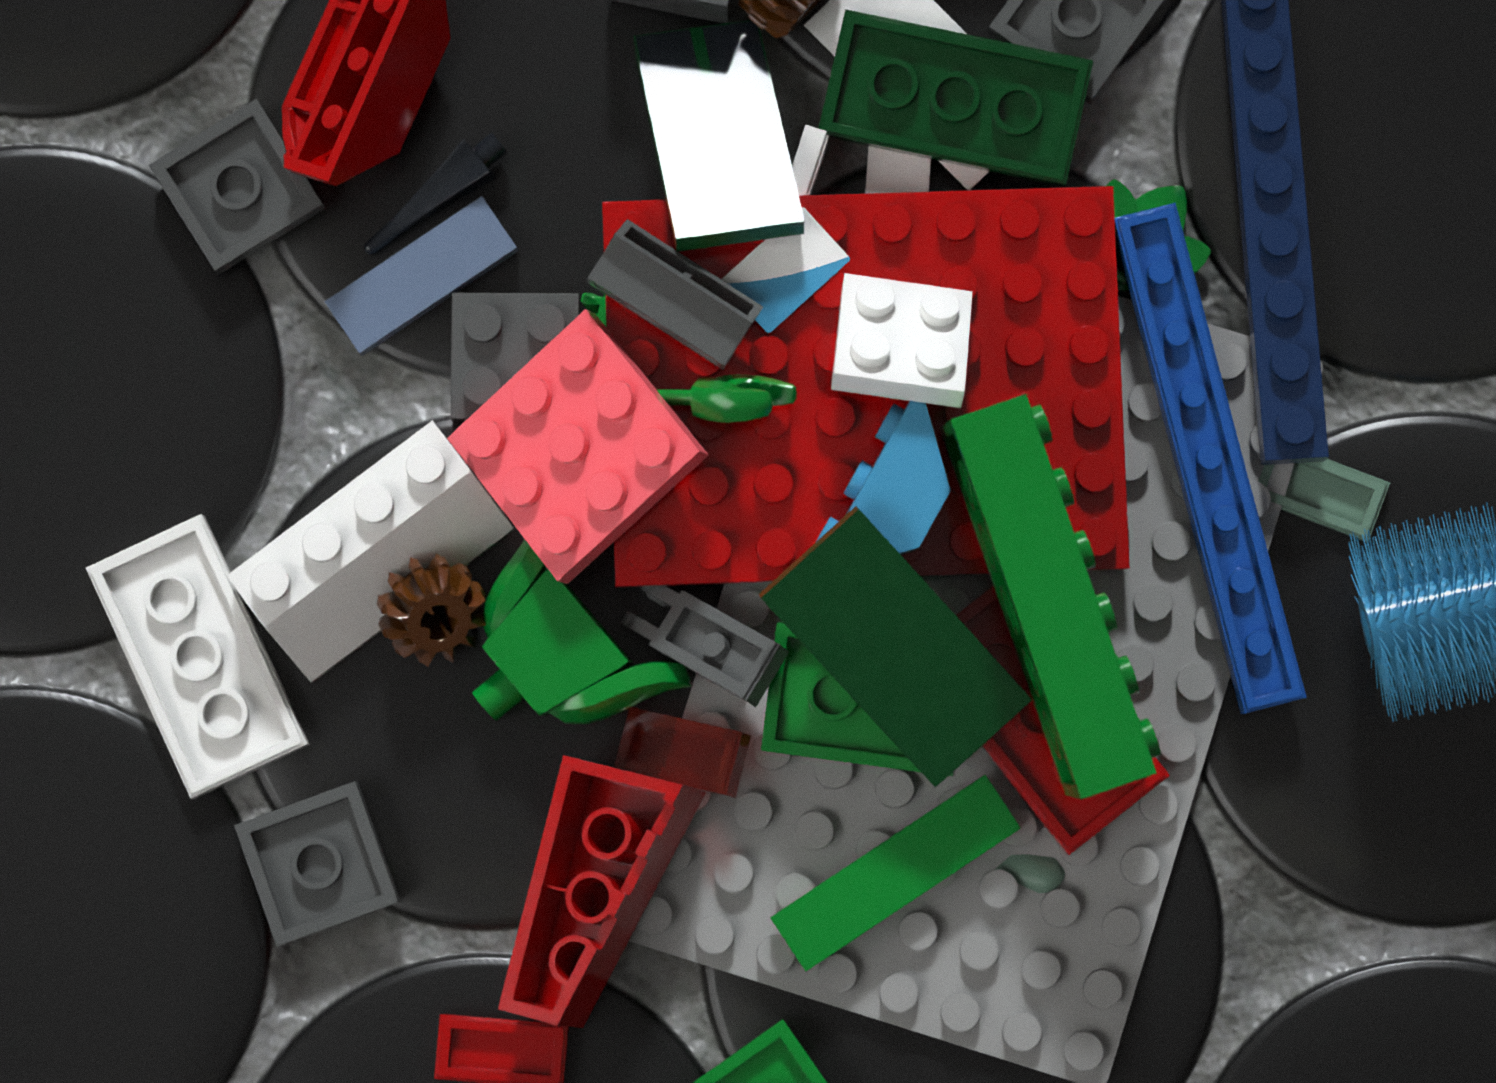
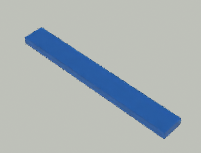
M1176 203L1115 217V238L1240 713L1245 714L1307 698Z

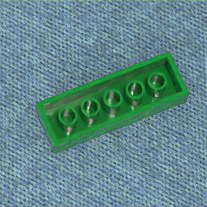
M1024 394L949 420L939 430L1065 795L1084 799L1156 774L1152 758L1161 755L1159 743L1148 718L1140 720L1137 717L1130 695L1139 693L1138 682L1126 655L1118 657L1110 639L1109 633L1117 630L1116 618L1107 595L1104 592L1098 595L1095 594L1087 570L1096 567L1094 554L1084 530L1074 532L1068 517L1066 507L1074 505V498L1063 468L1059 467L1052 470L1044 446L1053 442L1043 408L1040 404L1031 407L1027 395Z

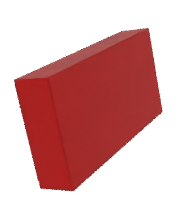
M440 1014L434 1079L476 1083H564L569 1027L540 1021Z

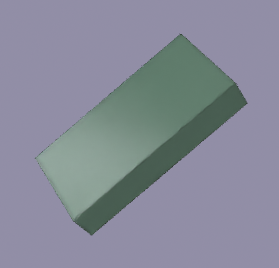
M1326 459L1324 462L1295 463L1285 496L1271 491L1269 493L1271 502L1281 505L1282 511L1350 536L1349 534H1351V537H1353L1352 532H1354L1355 538L1357 539L1356 536H1358V540L1363 541V534L1365 542H1367L1364 529L1369 541L1368 530L1371 536L1390 482ZM1275 464L1264 465L1258 482L1262 483L1265 487H1267Z

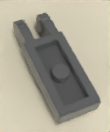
M666 586L642 587L641 590L646 593L649 599L662 607L668 606L671 608L659 628L638 613L632 614L627 611L620 624L649 641V645L661 654L756 707L789 654V651L775 641L683 590L679 594Z

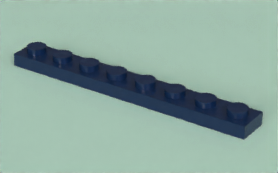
M1221 0L1261 465L1324 462L1329 457L1289 0Z

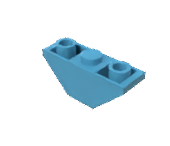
M909 401L905 409L893 403L875 435V438L885 443L875 463L872 466L861 460L843 492L844 495L853 499L846 514L857 506L900 555L914 552L920 547L951 491L926 403ZM830 516L816 542L839 521Z

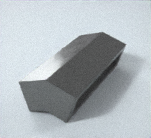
M628 219L614 234L603 255L588 276V284L722 370L725 369L763 309V306L681 253L676 252L675 249Z

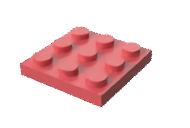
M587 309L579 314L447 437L558 582L565 584L570 583L708 456V453L599 317Z

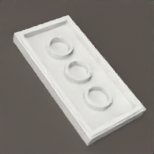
M203 514L86 567L191 799H196L310 745L244 600L226 577L231 572Z

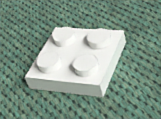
M845 273L841 289L831 390L961 408L965 393L973 291Z

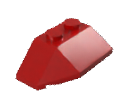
M329 0L281 106L282 135L286 148V153L283 155L285 169L301 176L338 186L400 153L451 39L446 0Z

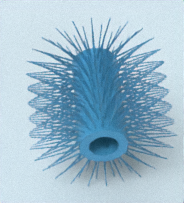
M1487 503L1491 531L1484 505H1482L1487 529L1481 513L1482 528L1480 527L1477 508L1475 507L1479 527L1478 533L1471 506L1477 537L1468 511L1471 522L1470 527L1464 512L1468 539L1460 508L1464 535L1457 511L1456 515L1461 533H1459L1455 519L1453 520L1455 533H1453L1448 512L1452 532L1451 538L1446 513L1444 512L1450 541L1443 517H1441L1444 526L1443 531L1442 528L1440 530L1439 519L1437 518L1440 540L1434 514L1432 515L1437 540L1431 517L1429 516L1434 539L1429 525L1426 526L1428 539L1426 538L1423 519L1421 518L1425 542L1419 518H1417L1422 542L1416 523L1415 526L1422 553L1418 544V537L1415 534L1413 535L1412 524H1410L1413 539L1412 545L1407 520L1406 525L1410 544L1404 522L1402 523L1409 551L1401 531L1399 532L1402 547L1401 553L1396 524L1394 526L1398 547L1392 523L1391 528L1395 546L1390 529H1388L1395 553L1394 557L1390 540H1388L1391 558L1389 556L1385 530L1383 532L1386 550L1380 526L1382 544L1377 528L1376 531L1381 552L1375 536L1378 554L1375 548L1374 537L1372 538L1375 558L1369 530L1370 547L1366 530L1364 529L1368 550L1362 534L1368 561L1362 546L1364 561L1362 562L1358 536L1356 537L1359 554L1354 532L1352 534L1356 552L1351 534H1349L1354 556L1350 542L1348 544L1355 569L1350 556L1349 559L1358 587L1352 574L1351 577L1359 595L1358 600L1356 597L1355 599L1359 605L1360 622L1366 641L1365 644H1367L1371 656V668L1372 660L1375 661L1377 689L1378 668L1383 705L1384 690L1388 717L1390 716L1389 703L1393 722L1391 704L1397 721L1393 701L1397 714H1399L1394 692L1400 709L1398 690L1404 717L1403 701L1407 718L1409 719L1405 698L1410 715H1412L1406 695L1407 691L1412 705L1410 689L1415 711L1414 694L1419 716L1421 714L1417 695L1422 714L1424 715L1418 692L1419 688L1424 708H1426L1425 703L1427 701L1424 681L1430 710L1432 711L1429 692L1435 714L1431 689L1437 710L1438 705L1432 682L1437 697L1441 700V705H1443L1440 691L1441 685L1446 710L1444 690L1449 709L1451 707L1445 682L1451 702H1453L1452 689L1454 687L1458 706L1455 689L1456 683L1461 708L1463 706L1457 680L1465 704L1462 692L1463 687L1469 699L1466 676L1473 705L1470 681L1476 703L1478 704L1472 678L1478 696H1480L1479 683H1481L1485 700L1481 674L1488 702L1490 701L1484 674L1491 698L1493 697L1489 686L1490 681L1496 694L1492 672L1494 671L1496 680V525L1491 506L1495 529L1494 535ZM1457 532H1458V536H1459V539H1460L1461 548H1460V545H1459V543H1458ZM1469 532H1470V535H1471V538H1472V546H1471V541H1470ZM1485 532L1488 538V544L1485 538ZM1401 533H1402L1403 540H1404V543H1405L1406 553H1405L1404 548H1403ZM1429 533H1430L1431 540H1432V543H1433V549H1432V547H1431ZM1445 533H1446L1448 545H1449V548H1450V552H1449V549H1448V546H1447V543H1446ZM1414 536H1415L1416 543H1417L1418 554H1417V551H1416ZM1442 536H1443L1444 543H1445V550H1444V546H1443ZM1488 663L1490 666L1491 676L1488 670ZM1473 668H1474V671H1475V674H1476L1477 684H1476L1475 677H1474V674H1473ZM1462 671H1463V675H1464L1465 686H1464L1463 679H1462ZM1447 677H1448V680H1449V683H1450L1451 694H1450L1449 686H1448V683H1447ZM1436 680L1438 684L1440 698L1436 689ZM1421 686L1424 692L1425 703L1421 692Z

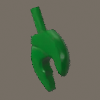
M747 374L724 375L717 378H698L692 385L691 390L656 389L669 406H691L694 417L722 423L742 422L765 417L772 411V406L792 404L797 399V389L794 384Z

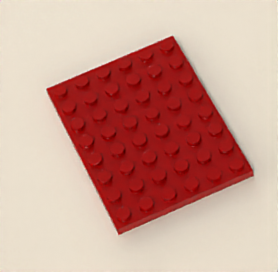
M1113 186L799 196L801 207H804L850 257V261L771 333H767L755 320L724 370L605 295L607 329L655 389L691 390L692 385L698 378H717L732 374L768 377L794 384L797 389V399L794 403L772 406V411L768 416L742 422H713L694 417L691 406H670L708 453V456L614 541L615 588L773 582L815 544L830 516L838 521L845 516L853 499L844 495L843 492L861 460L872 466L885 445L884 442L875 438V435L893 403L905 409L909 402L908 400L831 390L841 289L845 273L973 291L965 393L961 408L926 403L951 491L920 547L914 552L901 555L919 576L989 575L939 428L953 418L1024 394L1027 395L1030 406L1033 407L1040 404L1047 417L1053 442L1044 446L1052 470L1062 467L1067 476L1074 498V505L1066 507L1068 517L1074 532L1084 530L1094 554L1096 567L1087 571L1130 569ZM666 200L602 202L604 251L614 234L627 219L676 250ZM764 240L680 251L679 253L722 279Z

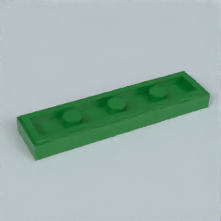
M983 775L771 916L770 919L806 972L1021 829V827L987 776Z

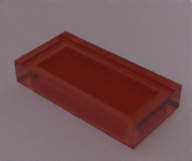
M631 707L628 711L614 768L736 798L751 735Z

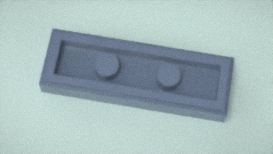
M481 196L324 302L359 354L363 356L450 298L452 293L459 292L517 253L518 249Z

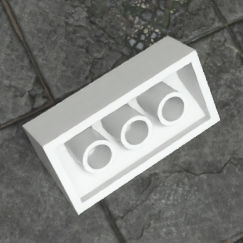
M432 420L226 577L264 628L308 680L313 683L381 632L378 623L384 614L381 613L377 606V595L393 591L387 581L389 572L405 577L411 573L408 568L410 557L418 559L422 567L427 568L436 553L445 557L449 567L458 562L468 566L515 529Z

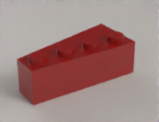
M563 755L498 1006L499 1010L557 1026L583 1028L706 792L682 784Z

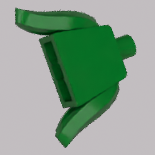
M525 539L492 585L483 609V618L486 623L483 628L488 639L482 648L498 666L499 670L477 687L472 694L495 721H498L522 699H525L539 716L551 714L565 724H590L624 712L666 691L693 687L687 668L680 663L662 660L629 667L633 664L632 660L569 585L558 582Z

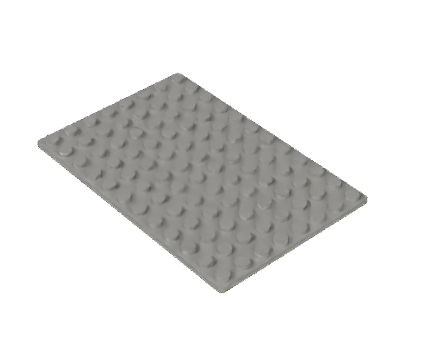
M1118 296L1130 569L1087 572L1095 594L1098 595L1104 592L1110 601L1117 622V630L1109 633L1116 655L1118 657L1126 655L1133 667L1139 693L1130 695L1137 717L1140 720L1145 718L1150 720L1161 751V755L1156 758L1170 776L1067 856L982 747L956 769L953 777L948 776L936 788L921 772L761 751L768 688L758 705L754 707L696 674L663 780L704 791L706 794L629 939L630 942L1075 1083H1107L1231 676L1132 300ZM1208 324L1267 550H1269L1282 507L1271 502L1269 491L1285 496L1295 463L1275 464L1267 487L1258 482L1264 465H1261L1250 336ZM1321 363V374H1322V372H1323V365H1322V363ZM990 575L921 577L955 615L993 586ZM772 582L724 584L717 610L773 641L775 639L776 623L782 622L758 595ZM983 775H986L1021 829L805 972L770 917ZM1030 854L1054 857L1064 869L1065 876L1061 884L1048 893H1037L1018 884L1009 872L995 869L1011 855Z

